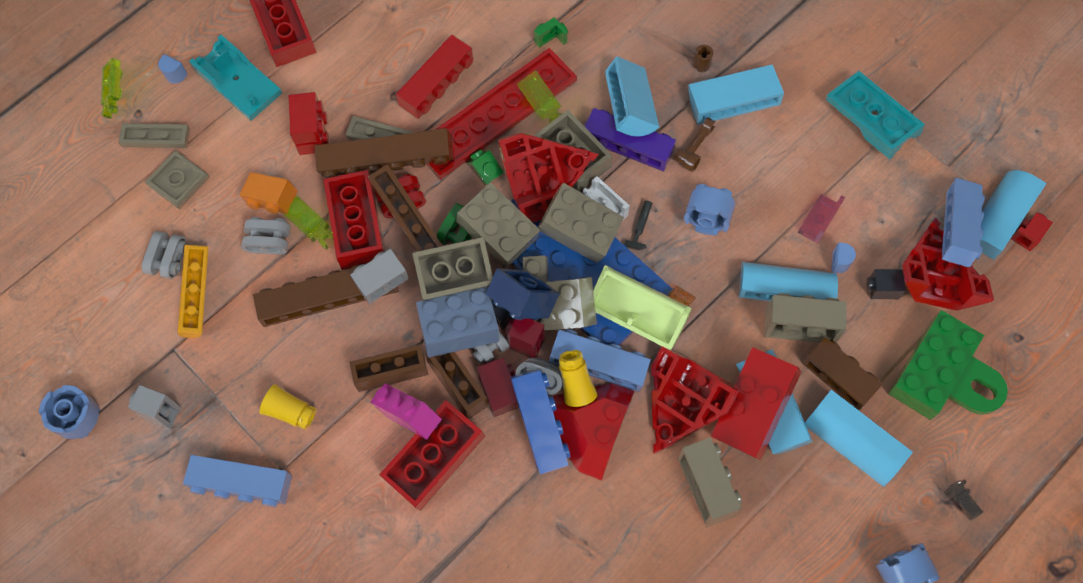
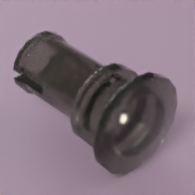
M962 479L951 484L944 493L946 495L952 494V500L954 502L957 501L968 516V519L972 520L981 515L983 510L980 509L970 495V489L964 487L967 483L966 479Z

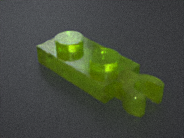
M114 58L102 68V117L109 119L112 118V113L117 114L118 106L116 101L120 99L122 94L120 89V80L122 78L120 60Z
M536 70L517 84L542 120L548 117L550 124L562 115L557 111L561 105Z
M296 196L289 206L288 213L282 214L312 242L318 238L321 247L327 250L329 247L324 242L325 239H333L332 231L327 230L329 228L328 223Z

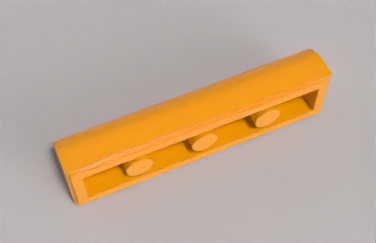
M185 245L177 331V334L181 337L198 338L202 336L209 246Z

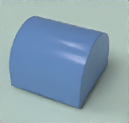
M162 55L158 66L166 80L173 84L182 82L188 75L182 63L167 55Z
M840 242L836 245L832 255V272L844 273L849 269L856 257V252L851 245Z

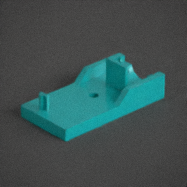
M221 34L217 37L218 41L213 44V49L207 56H199L196 59L192 58L189 63L199 76L252 121L283 93L275 83L257 69L238 48Z
M860 71L849 77L827 94L826 101L859 127L865 140L889 160L894 157V154L900 150L907 140L919 137L925 126L922 121Z

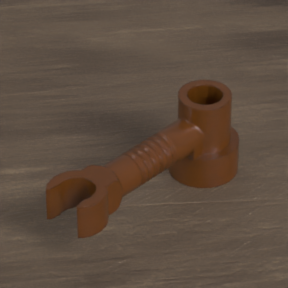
M709 117L706 118L700 131L686 150L682 148L677 150L674 160L683 164L685 169L694 172L698 167L701 156L695 154V151L706 136L714 130L715 126L713 124L715 121Z

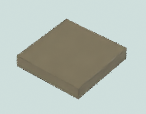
M175 150L145 183L176 208L180 209L210 177Z

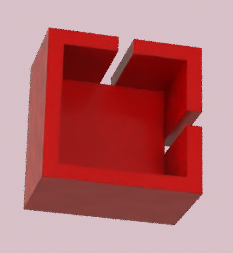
M315 92L288 95L291 138L299 155L315 154L316 145L329 144L328 131H325L328 117L327 112L324 111L323 102L318 100Z

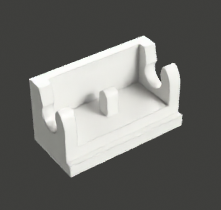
M596 176L592 180V186L589 189L584 188L582 192L584 195L620 214L624 219L628 217L630 205L599 177Z

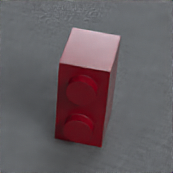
M511 319L507 326L506 333H508L509 348L529 358L537 357L545 341V325L532 319Z
M501 358L477 367L479 378L494 417L518 409V402L510 379L511 376L515 375L511 363L506 365L505 359Z

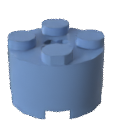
M705 184L697 185L690 195L684 215L685 223H691L695 226L696 232L705 235L715 236L718 231L726 233L735 208L732 192L725 188L717 189L708 187Z
M63 385V388H59L54 392H48L41 401L39 414L42 417L44 427L67 439H82L88 436L89 432L96 425L100 412L99 405L95 400L75 386Z
M923 543L912 545L911 551L908 549L901 552L897 551L880 560V563L875 564L884 583H933L939 580L940 576Z

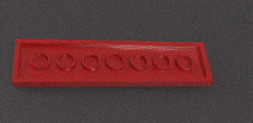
M549 47L435 130L447 128L451 133L454 160L447 161V164L435 165L434 163L426 165L442 180L468 161L473 153L480 149L483 150L575 83L577 75Z

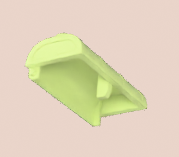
M607 265L604 266L593 290L596 313L669 350H672L692 310L691 307Z

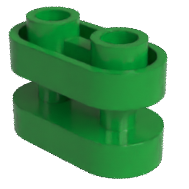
M459 203L454 204L437 232L436 237L444 246L449 241L455 244L472 240V236L462 227L455 234L459 226L456 222L457 213L464 207Z

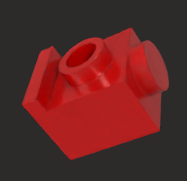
M1036 212L1031 219L1026 217L1018 230L1010 239L1031 251L1039 244L1053 222L1048 220L1045 215Z

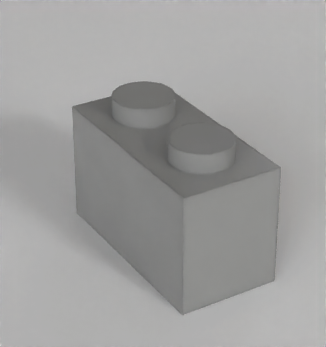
M391 249L386 252H380L374 257V260L366 265L358 266L350 274L355 285L369 304L409 279L405 268Z
M141 385L132 393L128 406L130 410L143 419L171 429L181 409L168 396Z

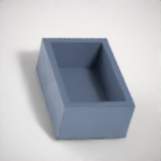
M487 287L416 302L428 357L499 342V328L491 299L486 295Z

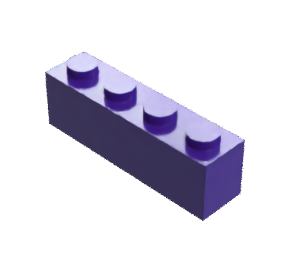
M593 108L584 126L607 150L663 172L674 151L676 139H673L668 134H660L654 131L644 136H630L617 131L614 115H611L606 110Z

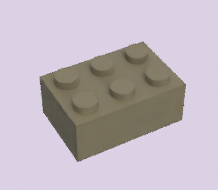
M569 110L534 135L599 154L594 161L587 165L583 170L584 173L572 186V188L579 192L590 185L596 176L600 177L611 168V153Z
M491 182L457 213L456 222L474 239L484 237L487 252L504 269L511 265L538 239L540 229Z
M563 183L556 191L538 228L543 234L598 263L606 256L624 217Z
M484 237L412 253L423 301L484 287L488 288L493 278Z
M787 293L773 295L765 310L764 337L820 343L826 337L837 342L846 330L847 302L839 301L837 298L815 299V297L809 295L801 297H791Z
M711 437L683 447L678 456V461L706 527L730 519L742 509L740 506L742 498L738 490H733L730 483L732 480L731 473L727 466L723 467L720 457H722L721 450L717 443L712 442Z

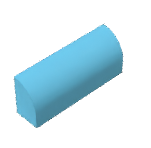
M616 56L605 70L616 129L630 136L648 135L659 128V123L646 70L642 66Z
M773 64L689 84V99L697 125L703 124L708 117L717 121L779 106L784 96V91Z
M1012 170L1005 174L982 208L984 218L981 223L983 236L980 240V246L983 247V254L994 260L1003 251L1047 184L1046 182L1028 172Z
M742 262L739 297L770 301L773 295L787 293L791 297L809 295L815 297V299L822 300L837 298L838 277L836 273Z
M772 349L765 352L774 357H777L776 353ZM746 360L736 364L739 372H741ZM793 393L769 442L773 454L788 452L813 442Z
M830 390L805 422L809 430L883 487L896 475L913 453L832 390Z

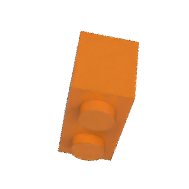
M250 172L239 196L251 209L258 210L261 208L273 214L278 212L287 214L298 190L288 179Z

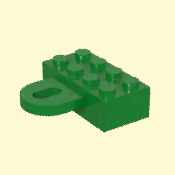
M941 310L930 322L888 395L931 420L940 413L947 399L952 400L972 413L980 415L990 414L1005 403L1008 389L1004 378L998 371L973 357L985 335ZM976 381L993 392V399H987L975 392L971 387V382Z

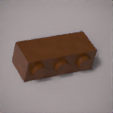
M826 337L811 351L802 363L857 410H860L882 386L873 373L866 372L859 366V362L854 357L847 356L835 341L829 340Z
M421 345L349 362L353 383L358 392L382 387L385 383L390 385L429 375Z
M455 352L428 357L427 355L429 366L465 417L470 419L487 408V397Z

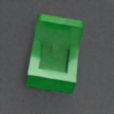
M553 17L546 23H541L534 30V42L540 48L557 37L564 45L567 43L568 29L564 23H560Z
M480 149L470 156L471 160L467 162L469 167H473L484 185H487L504 173L490 150L482 151Z

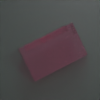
M821 194L798 233L818 244L845 197L841 195L839 200L835 202Z

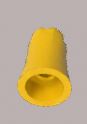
M579 350L563 352L559 359V369L564 388V402L572 407L587 405L596 399L597 392L591 381L582 352Z
M273 384L267 391L259 410L261 415L278 419L304 430L310 427L317 412V409L309 406V403L293 396L277 384Z

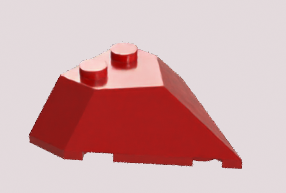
M521 132L498 140L500 157L515 205L532 223L542 220L559 187L563 183L572 187L584 173L583 170L599 155L592 151Z
M935 217L902 264L905 283L914 301L955 311L992 302L994 297L990 280L984 274L979 275L972 265L966 267L942 260L944 231L939 228L941 223Z
M663 346L651 366V376H654L652 423L653 430H655L656 443L653 444V454H657L727 414L739 392L730 382L709 369Z
M614 383L595 386L597 392L596 399L584 406L572 407L566 405L564 393L553 396L557 409L553 411L555 421L560 420L564 434H561L560 438L562 444L566 443L571 456L569 459L579 473L602 481L612 449L635 392Z

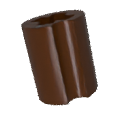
M699 45L695 50L693 68H697L698 72H706L710 69L714 52L709 45Z

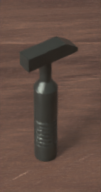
M644 201L634 229L633 241L625 240L624 245L627 248L639 251L647 248L646 244L638 243L637 241L639 236L643 234L653 204L651 201Z

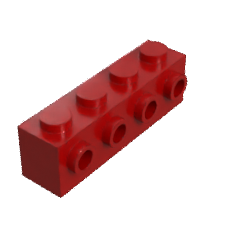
M451 34L396 93L398 105L417 119L423 114L428 113L432 104L444 95L449 85L454 84L461 72L471 66L473 62L472 47Z

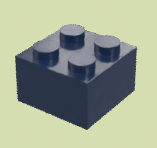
M496 269L486 295L493 299V303L496 306L505 308L510 312L509 315L517 320H538L549 318L560 293L527 270Z

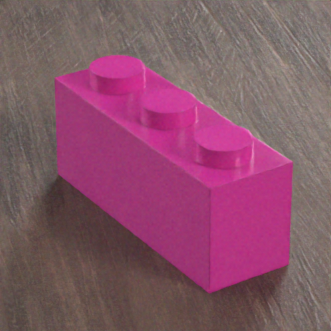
M386 383L376 392L375 397L370 402L388 419L425 439L430 436L442 420L424 402Z

